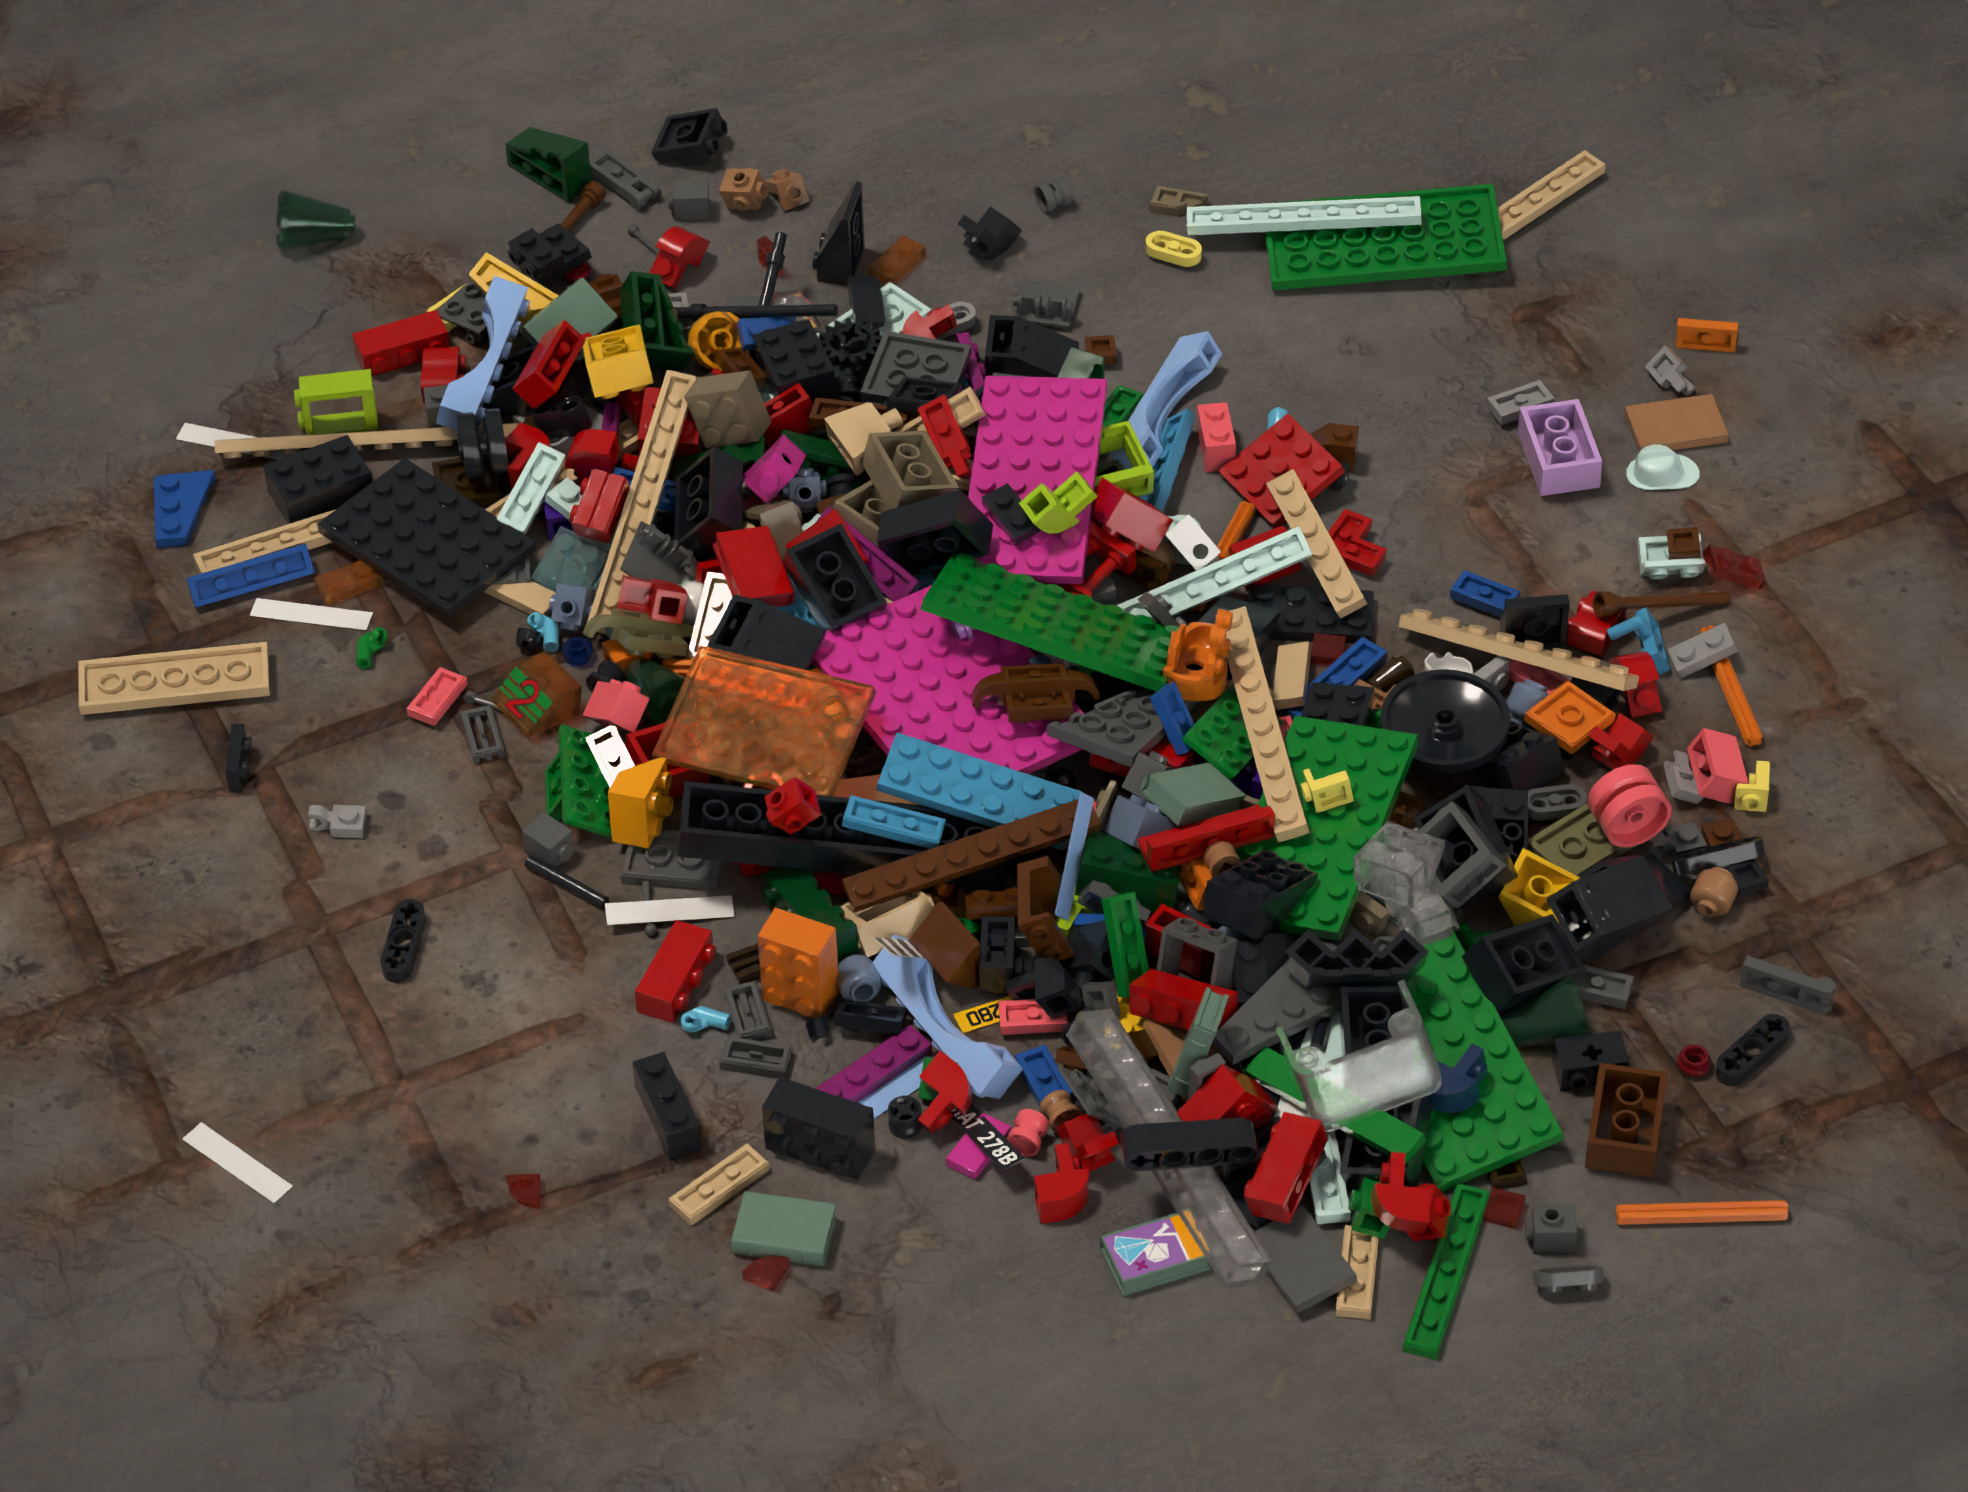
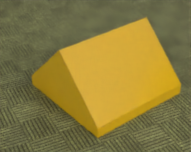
M1523 848L1514 864L1518 877L1504 885L1498 898L1514 926L1521 925L1548 915H1554L1546 899L1573 881L1578 880L1579 877Z

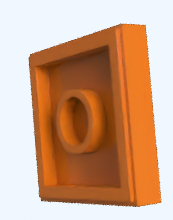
M1567 680L1525 712L1524 721L1541 733L1556 737L1558 745L1570 754H1573L1591 740L1589 734L1595 726L1602 730L1606 729L1615 721L1616 714Z

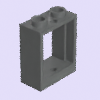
M1453 801L1441 808L1429 822L1416 830L1411 838L1403 844L1440 896L1456 909L1462 906L1507 866L1469 814ZM1460 825L1478 848V851L1446 880H1443L1425 855Z
M1178 918L1163 928L1157 964L1158 971L1179 976L1185 941L1215 953L1210 984L1230 989L1237 939L1226 936L1221 930L1209 929L1198 925L1196 921L1190 918Z

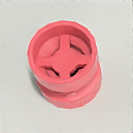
M1023 1109L1018 1112L1014 1121L1015 1128L1011 1129L1007 1140L1024 1157H1032L1040 1149V1138L1046 1135L1049 1121L1042 1113L1036 1110Z

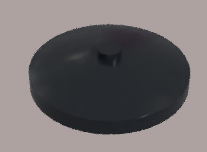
M1440 669L1415 674L1397 684L1383 702L1380 725L1381 729L1418 734L1419 745L1410 766L1434 773H1458L1472 770L1487 763L1502 750L1509 735L1510 712L1502 694L1488 681L1471 673Z

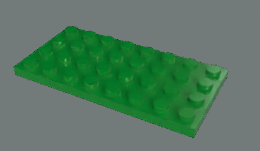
M1483 184L1287 201L1305 202L1420 196L1421 225L1265 232L1272 291L1506 271L1507 261L1494 185Z
M953 553L923 598L920 609L1154 691H1158L1166 685L1167 679L1163 676L1164 666L1167 665L1172 631H1177L1179 628L1174 625H1166L1164 627L1159 623L1153 622L1148 616L1132 615L1124 612L1119 606L1103 605L1095 602L1087 595H1074L1064 591L1058 585H1045L1034 581L1029 575H1016L1005 571L1000 565L985 564L976 561L974 557L964 553Z
M1295 716L1284 743L1310 833L1279 843L1274 834V838L1240 847L1237 855L1242 862L1262 850L1276 852L1281 858L1291 862L1302 863L1307 869L1317 872L1318 878L1275 931L1303 935L1309 929L1318 938L1340 941L1419 745L1418 734ZM1309 768L1314 780L1346 770L1354 801L1316 813L1312 801L1305 802L1300 784L1305 782L1303 770ZM1264 792L1258 802L1261 808L1267 806Z
M1453 930L1421 943L1429 951L1425 965L1404 985L1409 986L1415 1061L1414 1079L1430 1057L1454 1068L1472 1043L1484 1049L1488 1066L1485 1077L1480 1083H1477L1480 1099L1472 1107L1456 1113H1443L1432 1109L1422 1163L1432 1183L1441 1192L1456 1187L1457 1183L1463 1184L1491 1172V1170L1498 1169L1564 1140L1563 1132L1496 1008L1484 996L1462 958L1465 951Z

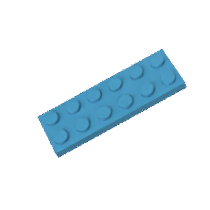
M898 732L895 735L876 791L991 828L1077 800L1082 792ZM1066 841L1052 845L1051 847L1063 850Z

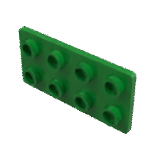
M1234 683L1182 738L1187 745L1230 780H1233L1254 756ZM1278 718L1279 725L1281 726L1283 721Z
M562 724L558 729L559 752L544 771L546 814L558 822L563 818L565 824L612 838L608 801L610 787L585 739L592 734Z

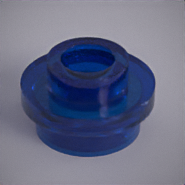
M583 637L570 638L562 645L563 657L573 666H582L588 663L593 654L592 643Z

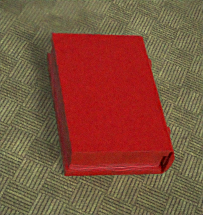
M769 526L716 533L717 540L716 543H713V549L732 597L733 595L760 600L774 607L792 604L795 599V592Z

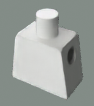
M1189 514L1165 534L1196 571L1220 561L1217 555L1221 551ZM1198 544H1201L1208 552L1207 556L1203 559H1199L1193 552L1194 547Z

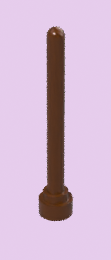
M589 181L581 190V200L563 220L561 225L570 231L589 208L601 204L606 198L605 189L599 183ZM522 269L520 273L528 277L524 269Z
M1611 591L1596 592L1593 597V610L1598 617L1613 616L1620 609L1723 605L1730 601V595L1726 592L1618 597L1617 594H1613Z

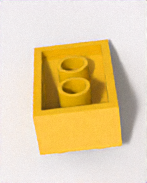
M640 324L585 338L586 341L583 344L585 363L595 398H613L619 395L620 391L628 389L634 392L641 391L648 387V384L654 383Z

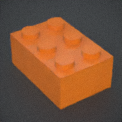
M775 907L757 935L762 1000L774 1006H782L799 1012L803 1016L820 1017L829 1011L839 994L837 987L838 957L836 928Z

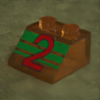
M543 651L520 661L492 696V702L527 737H530L580 715L582 686L546 651Z

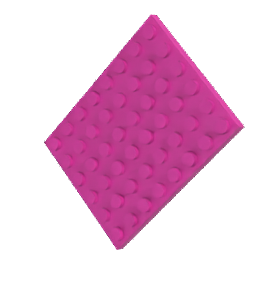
M931 586L889 603L884 610L870 613L868 617L843 625L841 629L831 633L827 630L811 662L815 668L820 670L824 679L887 756L897 732L1026 774L1033 773L1083 750L1047 736V725L1055 721L1009 722L1005 705L998 706L996 695L986 696L981 700L979 707H972L971 694L981 679L1001 672V667L1033 665L1029 660L1035 657V655L1027 646L977 629L972 630V638L967 639L965 637L959 640L949 619L920 610L923 598ZM1072 701L1073 713L1079 711L1084 714L1076 703ZM1067 718V719H1062V720L1057 721V722H1059L1060 724H1062V723H1065V722L1069 721V718Z

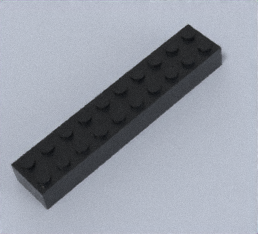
M684 782L677 857L855 875L929 850L917 845L842 827L849 798L817 795L821 816L790 835L781 828L774 827L767 818L766 811L768 809L764 796L773 790ZM876 801L946 819L939 846L991 829V827L923 805ZM1009 860L943 883L1004 890Z

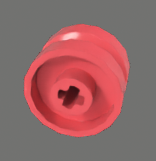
M1626 765L1612 770L1597 781L1588 794L1587 805L1591 813L1600 824L1609 842L1617 847H1633L1645 843L1655 837L1671 818L1672 806L1659 788L1649 769L1642 765Z

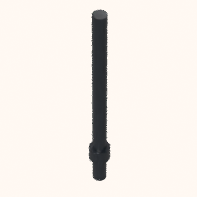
M776 232L772 251L768 252L765 263L767 272L758 306L771 305L778 272L783 268L785 260L783 251L787 235L783 232ZM748 350L747 353L757 364L755 350Z
M692 304L691 307H672L677 310L678 319H691L693 322H696L705 314L716 311L731 312L738 318L838 315L837 304L706 306V304Z

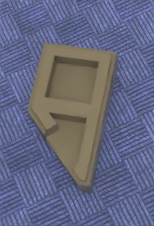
M1157 186L1150 202V212L1178 217L1187 213V207L1208 205L1209 194Z

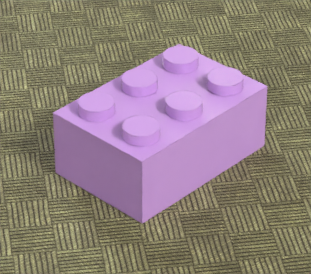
M1579 399L1520 407L1518 436L1540 496L1600 488L1603 461Z

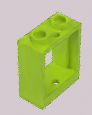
M371 369L298 377L299 389L294 390L296 408L302 407V411H297L299 429H305L306 435L379 431ZM362 397L363 411L312 416L310 402Z
M1125 421L1103 427L1099 455L1124 449L1133 468L1097 476L1095 489L1103 477L1137 497L1153 493L1154 470L1130 422Z

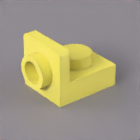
M1757 761L1755 774L1749 773V784L1738 783L1736 785L1734 809L1766 812L1769 795L1770 761Z
M1309 768L1303 770L1305 782L1300 784L1305 802L1312 801L1316 813L1354 801L1346 770L1317 780L1313 779Z

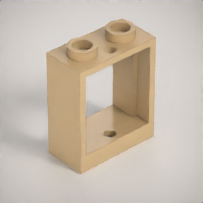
M919 890L853 913L850 903L840 907L845 912L843 917L845 922L852 919L857 925L858 951L868 958L883 949L874 937L891 938L893 935L906 938L911 937L935 905L928 893L924 894Z

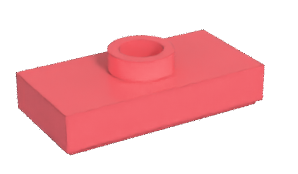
M439 667L407 707V715L435 726L468 685L467 677Z

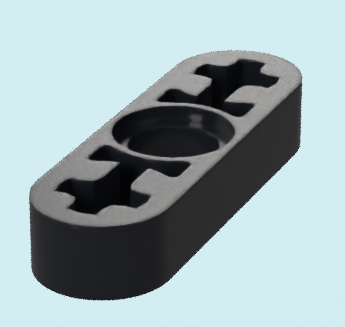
M1751 836L1682 853L1672 857L1671 862L1673 872L1677 876H1686L1702 872L1706 869L1723 867L1765 855V849L1761 836Z
M404 900L396 906L381 957L383 977L390 982L397 983L408 979L413 970L426 923L424 906L417 900ZM412 914L410 919V925L406 924L405 918H408L409 915ZM403 936H407L412 939V941L406 945H398L395 943L396 939ZM397 957H400L401 964H398L397 968H394L397 962Z
M1768 1014L1760 1019L1718 1057L1715 1071L1717 1080L1727 1086H1737L1744 1082L1787 1043L1790 1030L1788 1020L1778 1014ZM1768 1030H1770V1031H1772V1033H1770V1034L1768 1035V1040H1767L1766 1038H1767ZM1748 1045H1754L1759 1047L1762 1052L1752 1055L1743 1048ZM1739 1060L1737 1070L1733 1069V1067L1737 1065V1061Z

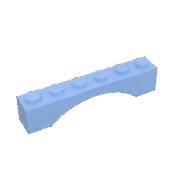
M494 276L486 294L481 315L487 327L490 349L475 369L462 378L448 384L439 406L436 424L458 431L457 414L473 412L476 416L477 425H481V415L483 410H486L482 406L484 402L490 403L495 388L491 384L493 380L499 381L504 367L503 364H500L501 360H507L513 345V343L509 342L510 338H517L521 327V322L518 319L520 316L525 318L530 305V300L526 299L528 287Z
M1209 331L1179 338L1128 420L1152 468L1164 450L1161 445V432L1168 415L1191 388L1213 371L1222 356V352ZM1124 449L1109 452L1113 460L1117 459L1125 469L1133 468Z
M893 935V936L891 937V939H902V940H909V939H910V938H906V937H902V936H898V935ZM883 948L873 961L880 975L881 983L896 994V1001L900 1006L907 1008L915 1017L914 1023L930 1035L933 1039L931 1041L932 1045L937 1050L945 1053L953 1061L958 1062V1065L966 1074L972 1092L981 1098L986 1096L1000 1099L1023 1068L1005 1047L986 1042H976L965 1036L952 1024L937 996L933 979V968L926 958L892 956Z

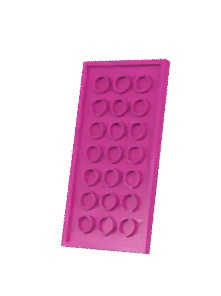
M985 376L981 405L986 415L979 419L968 498L993 523L989 555L975 558L976 561L1000 565L1005 571L1016 575H1029L1034 581L1040 583L1083 584L1093 501L1076 515L1080 522L1075 526L1054 534L1040 531L1015 546L984 508L981 497L1008 483L1019 498L1023 500L1041 483L1055 491L1076 471L1085 478L1095 492L1108 389L1107 379Z

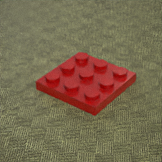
M1287 413L1218 472L1248 503L1252 502L1255 505L1254 510L1275 529L1285 523L1286 519L1266 483L1294 469L1307 495L1312 500L1344 474L1345 470L1326 449Z

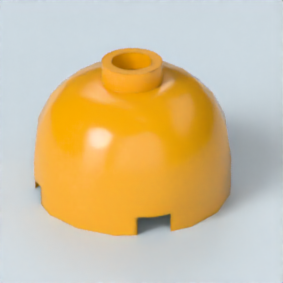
M716 311L705 314L694 322L689 331L688 346H692L695 353L693 358L699 365L705 369L713 370L717 368L723 371L714 360L716 349L741 347L737 323L740 318L731 312Z

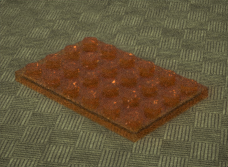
M700 645L652 756L654 759L660 757L667 758V764L773 790L793 777H797L815 789L816 795L833 796L877 692L872 685Z

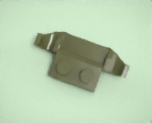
M612 608L611 614H599L591 618L585 625L583 634L594 638L595 633L605 627L606 636L611 640L618 641L627 649L626 652L643 656L645 652H654L658 657L674 659L675 655L686 656L688 644L683 638L692 637L694 626L686 623L681 625L653 620L648 613Z

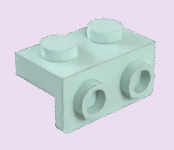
M1698 534L1701 558L1669 560L1667 536L1639 537L1637 545L1640 575L1649 576L1653 580L1667 578L1668 575L1680 574L1682 578H1692L1698 576L1699 573H1703L1706 566V558H1703L1701 534Z

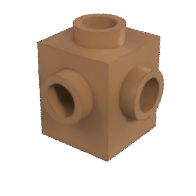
M727 168L719 193L728 209L741 211L760 210L763 199L767 196L768 186L764 182L759 170Z

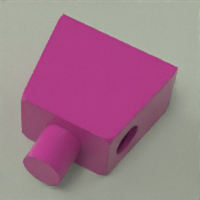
M783 434L744 474V483L765 503H768L797 474L806 454ZM782 454L787 456L791 462L787 463L782 457Z

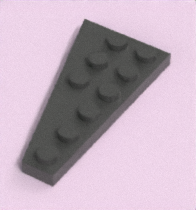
M1195 664L1186 666V668L1195 671L1203 669V667ZM1145 687L1137 692L1130 689L1094 705L1093 711L1082 714L1079 711L1069 715V721L1060 724L1055 721L1047 725V736L1132 767L1139 752L1145 754L1149 752L1166 736V731L1159 716L1155 713L1150 699L1157 691ZM1184 700L1189 713L1203 702Z
M1348 922L1340 941L1319 939L1334 951L1356 929ZM1282 966L1217 1031L1213 1044L1232 1065H1235L1260 1052L1265 1046L1270 1047L1319 1022L1323 1018L1339 1012L1341 988H1306Z

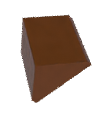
M942 901L936 904L909 940L913 942L947 983L974 989L979 986L980 943Z

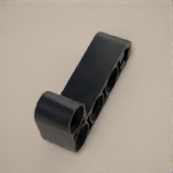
M583 347L558 391L535 409L532 407L530 409L537 428L543 431L548 439L573 437L577 433L592 427L593 423L582 402L591 387Z
M1246 1118L1135 1124L1124 1128L1120 1133L1125 1166L1133 1171L1222 1166L1225 1181L1231 1185L1246 1184L1249 1180L1253 1179L1256 1172L1259 1155L1253 1123Z

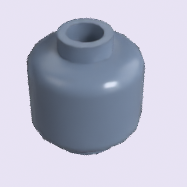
M1525 678L1524 682H1516L1506 701L1509 712L1513 714L1510 720L1528 728L1529 724L1524 721L1525 712L1548 696L1547 691L1549 688Z
M852 955L846 957L838 964L837 987L845 1000L865 1003L878 994L881 988V978L869 957Z

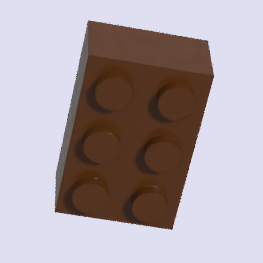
M1606 1063L1599 1064L1585 1168L1654 1178L1668 1072Z

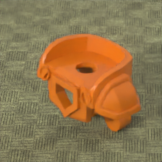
M1218 609L1215 624L1192 622L1187 626L1186 624H1180L1177 631H1172L1167 654V665L1164 666L1163 676L1167 679L1166 684L1176 683L1183 700H1213L1225 690L1228 683L1227 658L1231 640L1226 639L1227 631H1230L1232 626L1233 612ZM1195 664L1203 667V669L1195 671L1186 668V666Z

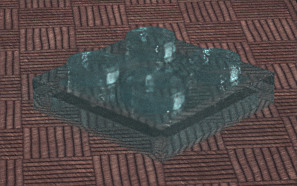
M560 526L533 573L531 580L556 592L557 583H567L595 589L602 577L611 548L592 539L578 536L575 532Z

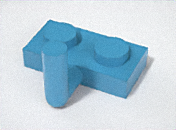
M1646 607L1636 611V616L1607 629L1611 640H1615L1635 630L1638 639L1644 646V648L1640 649V652L1647 651L1650 654L1659 675L1671 670L1660 626Z

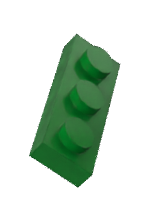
M1125 892L1101 898L1118 997L1130 996V984L1149 970L1135 892Z

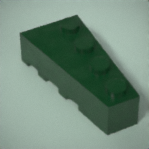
M778 867L763 873L764 888L761 889V894L768 907H776L835 927L838 964L846 957L858 955L857 925L852 919L845 922L843 918L845 916L844 910L839 905L833 907L829 893L825 889L819 890L817 880L808 870Z

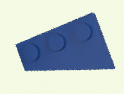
M215 470L154 476L155 541L157 548L188 545L199 520V511L208 499L207 492L216 480Z

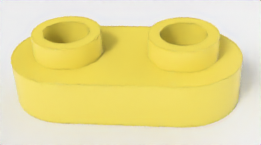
M1155 231L1146 237V252L1152 258L1183 267H1191L1201 261L1202 246L1194 239L1166 231Z

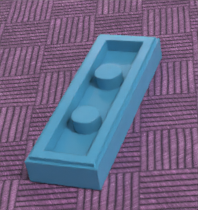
M850 795L842 827L932 849L939 846L946 819Z

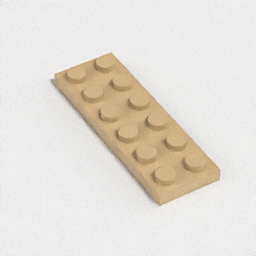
M267 642L78 661L80 715L270 696Z

